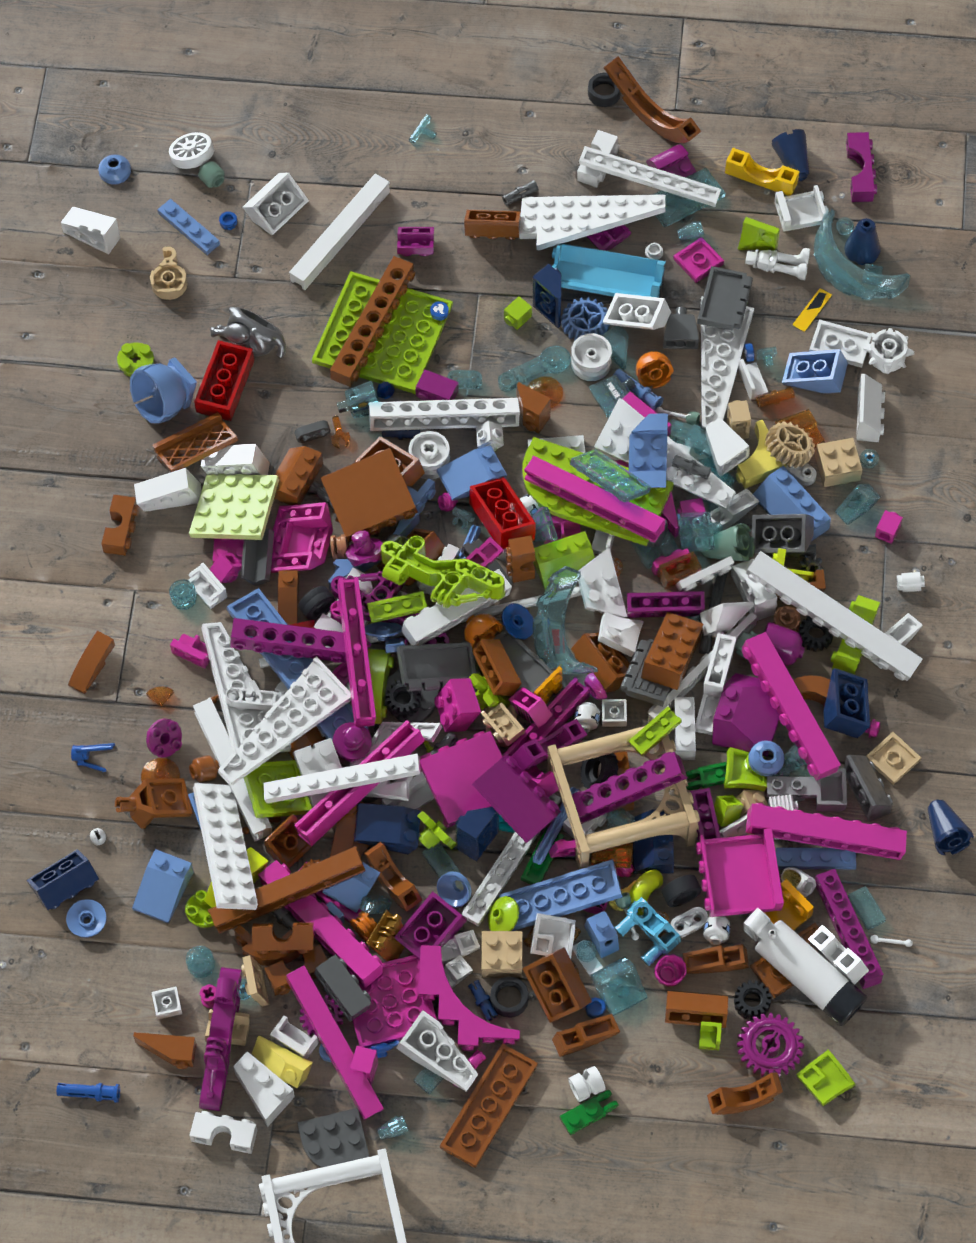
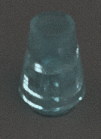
M694 221L677 230L679 240L701 238L702 235H705L701 221Z
M403 1115L395 1116L377 1128L381 1140L405 1135V1132L409 1131Z

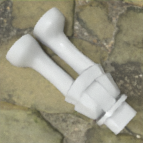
M804 248L800 255H789L777 252V250H762L759 253L758 250L755 252L747 251L745 264L753 265V268H759L766 272L770 271L773 274L777 271L796 276L800 280H805L810 249ZM777 262H784V263L793 264V265H797V266L784 265V264H780V263H777Z

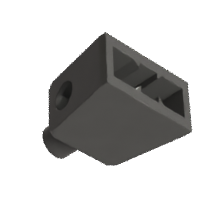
M685 307L676 308V314H670L667 320L663 348L698 349L699 336L695 316L687 314Z

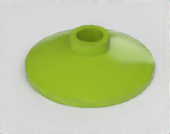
M503 896L493 903L488 913L490 931L513 930L519 918L517 902L511 897Z

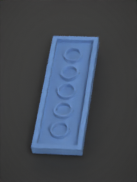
M613 859L499 895L500 898L503 896L511 897L518 904L519 918L512 931L535 925L537 913L561 917L623 897Z

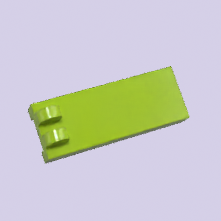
M667 706L629 740V744L643 757L682 723V720Z

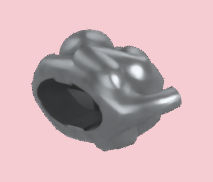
M230 307L228 310L230 317L227 326L218 325L217 328L211 327L210 329L211 337L224 336L232 344L252 348L254 356L269 354L276 345L278 346L277 356L283 358L286 353V343L281 331L263 317L244 308Z

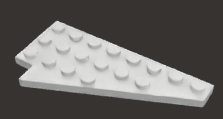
M666 195L522 198L519 237L520 239H537V250L546 249L664 213Z

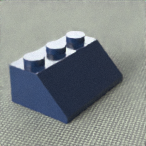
M548 264L533 276V307L555 327L559 328L561 326L562 275L557 268H553Z
M493 807L470 810L464 816L461 815L455 824L457 850L476 862L479 860L499 833V813Z
M656 809L632 817V823L648 817ZM664 811L660 812V816L666 814ZM659 835L632 842L633 867L635 869L633 874H644L653 869L658 870L661 874L673 873V835Z
M77 849L27 879V882L41 904L47 910L59 907L64 900L75 897L82 889L90 888L99 878L90 861Z

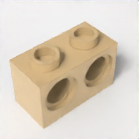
M736 400L728 403L726 422L742 439L749 438L751 416L747 400Z

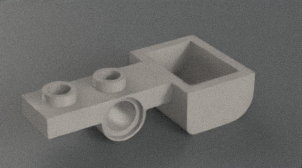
M839 768L836 773L818 781L814 777L767 776V797L792 794L793 801L797 802L803 801L805 798H816L817 811H843L847 807L846 768Z

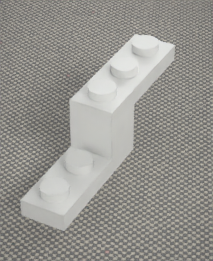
M717 634L704 681V694L695 723V732L713 735V718L724 685L727 682V674L737 637Z

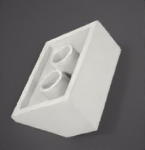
M278 173L242 208L255 224L270 235H273L309 200L289 173Z
M616 293L603 323L654 330L665 327L671 311L665 298Z
M861 374L858 389L856 441L879 442L880 435L884 433V424H881V419H884L885 409L881 408V403L885 401V392H882V384L866 374Z

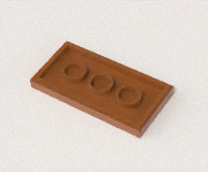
M814 923L798 933V935L813 947L808 939L819 927ZM763 957L750 965V968L761 983L765 984V988L768 987L769 993H771L773 998L794 986Z

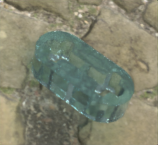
M452 370L447 375V378L452 380L454 377L458 378L459 389H478L482 385V375L475 370Z
M381 895L364 896L359 908L369 914L385 913L386 910L389 911L392 901Z

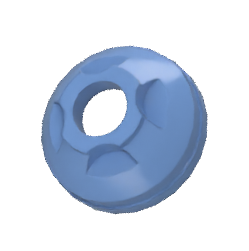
M109 155L99 164V176L108 184L123 183L131 174L130 163L121 155ZM117 161L119 164L116 167H110L109 163Z
M772 741L758 742L749 752V765L755 773L761 776L775 775L784 764V753L780 746ZM766 750L773 753L774 757L770 761L762 757V753Z
M447 872L437 882L439 896L452 907L463 906L471 897L472 890L469 881L458 872ZM456 880L463 884V890L456 887Z

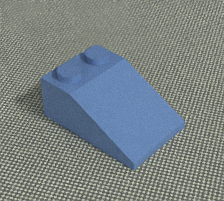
M840 349L789 353L782 384L819 393H838L842 389L848 362Z
M491 445L474 449L437 469V473L452 501L468 497L470 486L501 477L506 478L507 476Z
M155 849L146 867L132 909L169 924L194 873L192 863Z

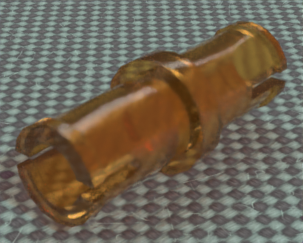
M792 387L757 396V406L761 408L770 404L777 405L781 401L793 399L795 397Z

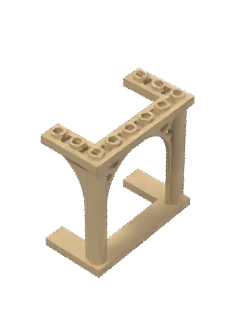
M645 726L557 749L556 745L548 746L547 771L553 772L576 842L575 859L579 870L589 867V853L649 837L678 835L685 839L687 847L695 845L700 818L698 811L693 810V796L686 789V786H688L687 779L666 787L660 805L648 817L637 822L584 835L563 766L615 752L625 751L639 754L633 747H630L629 740ZM667 735L654 746V754L648 752L644 757L649 760H656L664 753L676 751L675 743ZM665 768L660 770L661 774L664 773ZM674 790L673 793L675 796H671L669 794V791ZM674 801L680 808L678 810H671L666 806V802ZM661 811H664L666 813L663 816H660Z

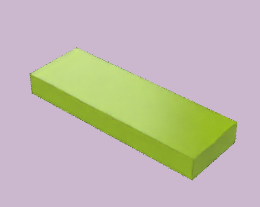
M424 591L367 603L371 623L420 613L427 607Z

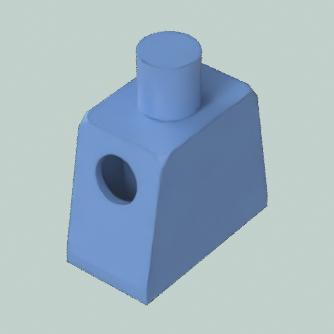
M603 911L588 918L584 927L600 957L603 958L619 951L618 935L607 913Z

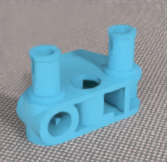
M642 897L629 906V909L626 911L627 916L614 927L623 937L636 924L653 941V946L641 956L648 966L661 954L667 955L681 942L678 932L668 921L657 914ZM639 907L644 908L643 915H637ZM662 931H666L660 938L658 937Z

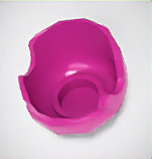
M675 954L663 956L654 969L655 978L666 987L676 986L684 979L687 973L686 963Z

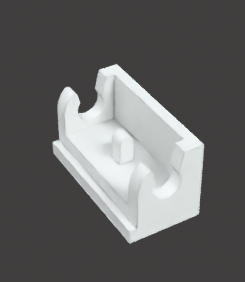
M201 563L199 567L189 573V585L210 609L227 598L226 588L204 563Z

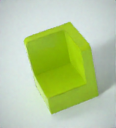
M733 795L716 797L714 809L717 823L720 826H728L740 818L743 804Z
M701 1022L699 1049L719 1051L722 1023Z

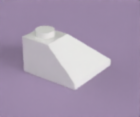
M753 602L722 603L701 612L700 617L701 622L704 624V636L712 635V638H716L718 633L724 634V632L731 630L752 608Z

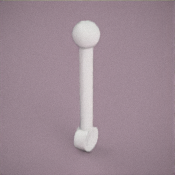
M872 935L870 938L873 944L885 942L906 945V947L913 945L910 939L906 941L878 938L877 935Z

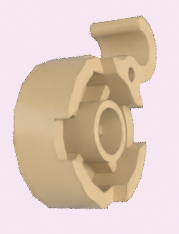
M164 247L162 249L164 260L159 264V267L151 271L150 281L152 290L157 297L172 300L183 295L188 283L184 268L182 269L177 265L178 260L175 249Z

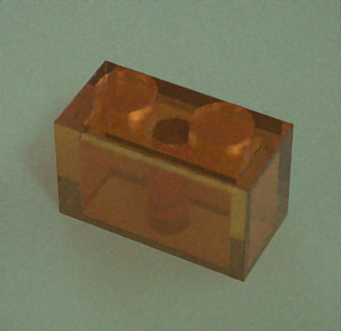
M693 551L659 565L657 575L666 590L675 586L680 580L701 571L702 567Z

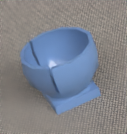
M174 357L169 360L168 366L159 363L144 365L136 369L130 377V392L134 403L153 396L135 406L141 416L150 423H163L175 417L181 408L186 409L190 407L197 381Z

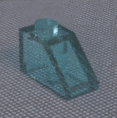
M614 326L601 336L606 338L611 345L612 359L622 370H625L629 335L626 330L621 329L619 326Z
M859 484L835 512L849 525L868 512L880 499V496L869 484Z

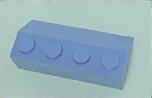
M784 466L771 473L753 493L759 500V504L769 515L807 514L813 516L814 536L811 541L830 528V516Z

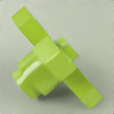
M473 673L469 677L473 687L478 689L475 694L481 710L488 706L495 708L501 702L506 708L512 705L508 700L510 699L509 696L493 695L485 677L477 673Z
M423 810L417 815L427 826L420 833L421 836L418 840L428 850L431 847L434 848L440 841L451 850L457 845L445 832L447 828L439 820L435 822Z

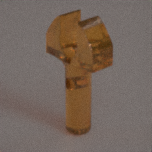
M333 416L332 421L335 435L331 436L332 445L340 449L339 438L341 437L347 447L351 441L349 432L344 433L342 431L339 416Z

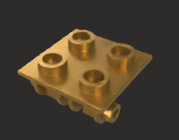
M388 910L385 911L366 942L386 962L398 959L405 948L394 938L404 926L401 922L402 917L397 914L393 916Z

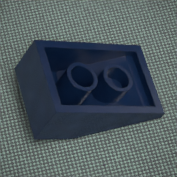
M836 668L832 670L824 707V728L857 739L870 728L867 679Z
M359 803L357 804L354 842L375 846L381 842L387 850L408 855L418 848L420 819L417 815L421 811L404 806Z

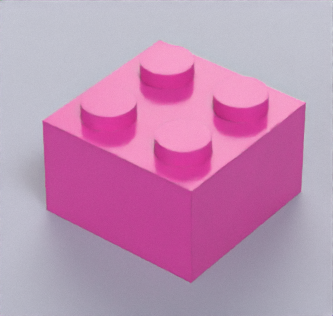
M471 678L450 679L434 698L435 706L438 708L440 722L445 732L466 731L481 713Z

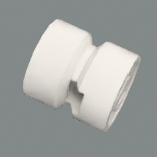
M595 1066L584 1070L583 1075L578 1073L568 1078L571 1090L578 1102L590 1098L591 1093L596 1095L606 1090L604 1081Z

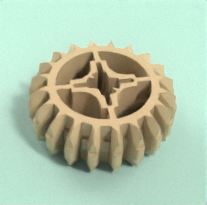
M783 421L773 425L765 438L766 451L771 452V457H775L776 461H780L782 465L787 464L789 468L791 466L794 468L802 467L807 464L815 451V444L812 443L813 438L809 437V433H805L804 428H799L798 424L794 426L791 422L787 424Z

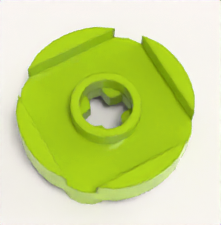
M138 342L123 344L117 355L118 367L126 376L131 377L134 371L141 366L154 364V355L150 346ZM138 357L140 360H137V363H133L132 359Z

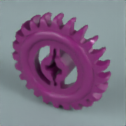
M769 1013L768 1018L761 1014L760 1020L754 1016V1023L747 1021L746 1025L748 1028H741V1031L745 1034L738 1035V1039L743 1041L737 1043V1047H743L738 1051V1055L745 1054L741 1058V1062L749 1061L746 1068L749 1069L754 1066L753 1074L761 1070V1077L766 1072L768 1074L775 1072L778 1073L779 1078L781 1070L786 1075L789 1072L788 1067L795 1070L793 1062L800 1064V1059L797 1056L802 1057L804 1054L799 1050L804 1048V1044L800 1043L803 1040V1036L797 1035L800 1029H793L795 1023L791 1022L788 1024L787 1017L781 1020L780 1014L773 1018L772 1013ZM773 1031V1034L763 1038L760 1054L756 1048L757 1038L762 1033ZM782 1036L786 1045L785 1051L781 1056L773 1058L779 1052V1038ZM773 1042H774V1045H773L774 1047H771V1048L768 1049V1051H767V1046L769 1047V1046L772 1045Z

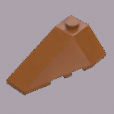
M357 804L337 822L330 857L355 846L361 856L367 851L369 845L354 842Z

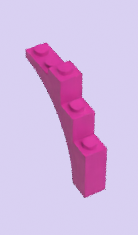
M421 945L419 997H423V1000L433 1001L435 997H439L438 1021L442 1022V1025L453 1026L454 1022L458 1023V1047H462L463 1051H474V1048H478V1040L488 1044L495 1043V1040H503V1044H515V1041H519L520 1030L502 1028L488 1023L465 1007L453 992L446 978L442 964L441 946Z

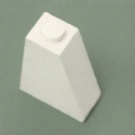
M721 418L708 424L706 427V439L718 475L721 477L749 457V445Z

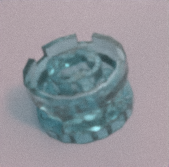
M182 579L175 581L171 585L169 595L174 607L180 610H187L195 605L197 593L194 584L190 583L189 580Z
M193 947L186 955L188 971L194 977H207L213 972L215 961L213 953L207 947Z

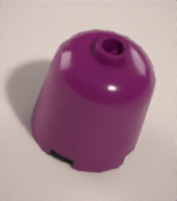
M768 622L764 632L769 636L784 665H793L798 658H802L805 647H802L801 635L788 628Z

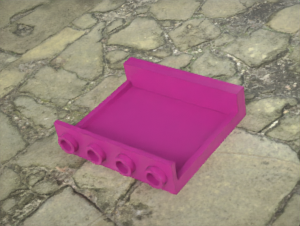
M484 731L478 732L473 735L474 738L461 739L456 742L455 746L450 748L449 746H444L438 750V753L433 755L427 753L420 757V767L444 817L443 823L446 828L454 826L461 815L464 816L467 811L492 807L472 785L502 758L491 731L486 733Z
M772 828L764 829L763 834L704 839L703 835H700L699 842L696 843L697 855H701L699 871L704 875V880L701 881L702 891L706 892L707 898L704 899L705 910L709 911L710 917L750 914L757 908L762 912L782 910L784 901Z

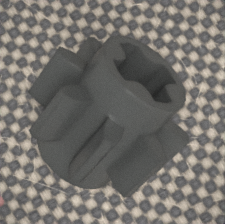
M814 553L811 556L804 555L805 558L799 561L802 566L800 570L815 573L816 570H823V567L820 565L823 561L820 557L816 558Z

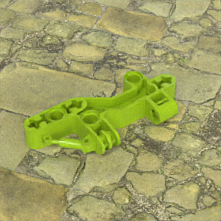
M420 536L411 537L403 546L394 541H386L381 545L382 561L385 564L382 577L398 585H402L411 577L427 586H436L431 593L430 600L432 602L437 601L439 605L443 604L444 608L476 601L477 598L481 597L499 600L505 596L503 576L468 559L431 560L426 557L425 540ZM466 588H471L481 593L460 596Z

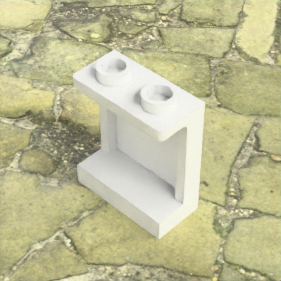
M815 185L811 192L784 196L783 191L775 193L774 203L783 232L825 224L826 216L829 213L827 206L823 204L824 195L822 191H819L818 185Z

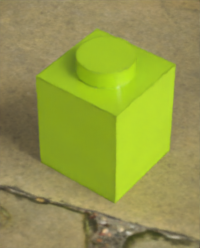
M519 296L504 309V321L507 325L513 326L517 330L532 317V306Z

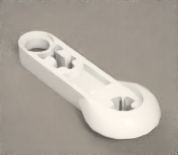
M231 687L226 691L224 700L230 707L269 711L288 690L275 692ZM235 694L239 697V699L231 700L229 698V695Z

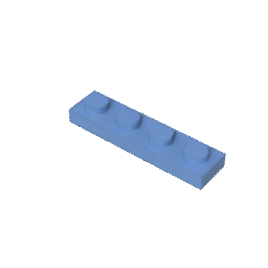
M169 199L157 209L159 215L206 255L220 245V240L172 199Z
M776 848L775 850L778 869L788 867L798 869H856V852L834 848Z

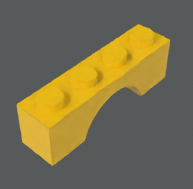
M732 148L726 160L725 174L775 192L783 191L784 195H793L798 184L799 171L783 165L778 169L765 168L757 164L749 153Z

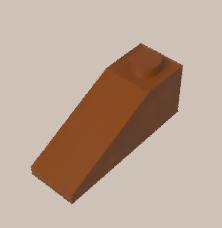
M279 570L278 613L287 625L298 623V570Z
M134 1032L135 1043L179 1069L194 1067L197 1045L195 1037Z

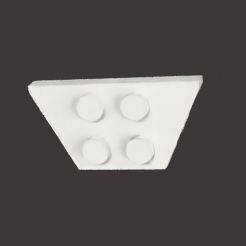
M609 548L577 571L576 575L586 610L599 611L601 614H604L606 611L610 614L627 618Z

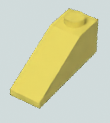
M260 1035L257 1037L252 1051V1055L284 1082L298 1088L307 1080L313 1062Z

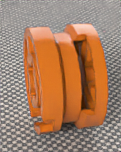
M364 910L358 913L356 920H350V924L356 933L367 942L377 926L375 920L371 919Z

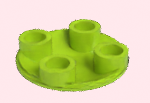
M198 890L188 899L185 905L186 916L196 926L203 928L215 926L208 912V909L212 907L204 901L207 892Z

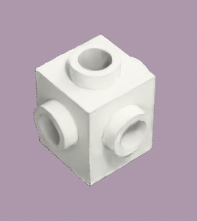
M488 420L476 428L478 448L491 445L493 450L496 451L504 446L501 425Z

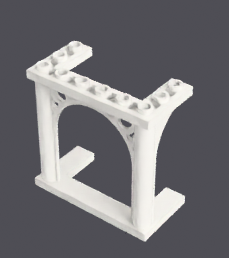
M386 1148L377 1150L378 1155L274 1179H271L270 1174L262 1176L263 1183L259 1184L265 1217L270 1216L271 1223L267 1224L269 1236H274L275 1243H295L292 1236V1220L298 1205L306 1196L326 1186L381 1174L397 1243H407ZM294 1191L295 1194L296 1192L300 1191V1196L295 1198L294 1195L289 1192ZM282 1197L289 1198L293 1203L292 1207L288 1209L281 1207L278 1203L279 1199ZM278 1211L281 1213H286L288 1215V1219L285 1221L281 1220L283 1219L282 1214L278 1213ZM288 1234L290 1238L285 1239L284 1236Z

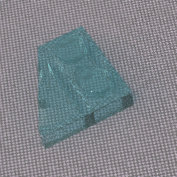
M542 506L531 516L536 523L535 540L533 543L558 539L549 509Z

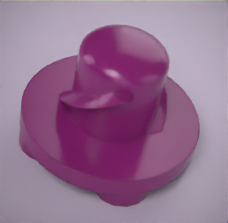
M358 531L353 534V543L346 551L347 559L353 566L377 562L381 559V545L383 543L379 539L370 538L367 531Z
M159 719L147 731V747L155 756L169 757L182 747L181 728L177 722L171 719Z
M354 722L342 724L336 729L332 742L336 753L349 762H354L364 758L369 753L372 738L365 727H356Z

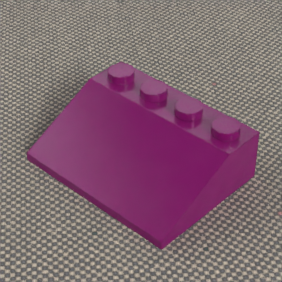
M506 754L472 785L525 843H528L556 818L561 811L558 805L545 795V791L531 780L532 778L529 773L519 767L516 759Z

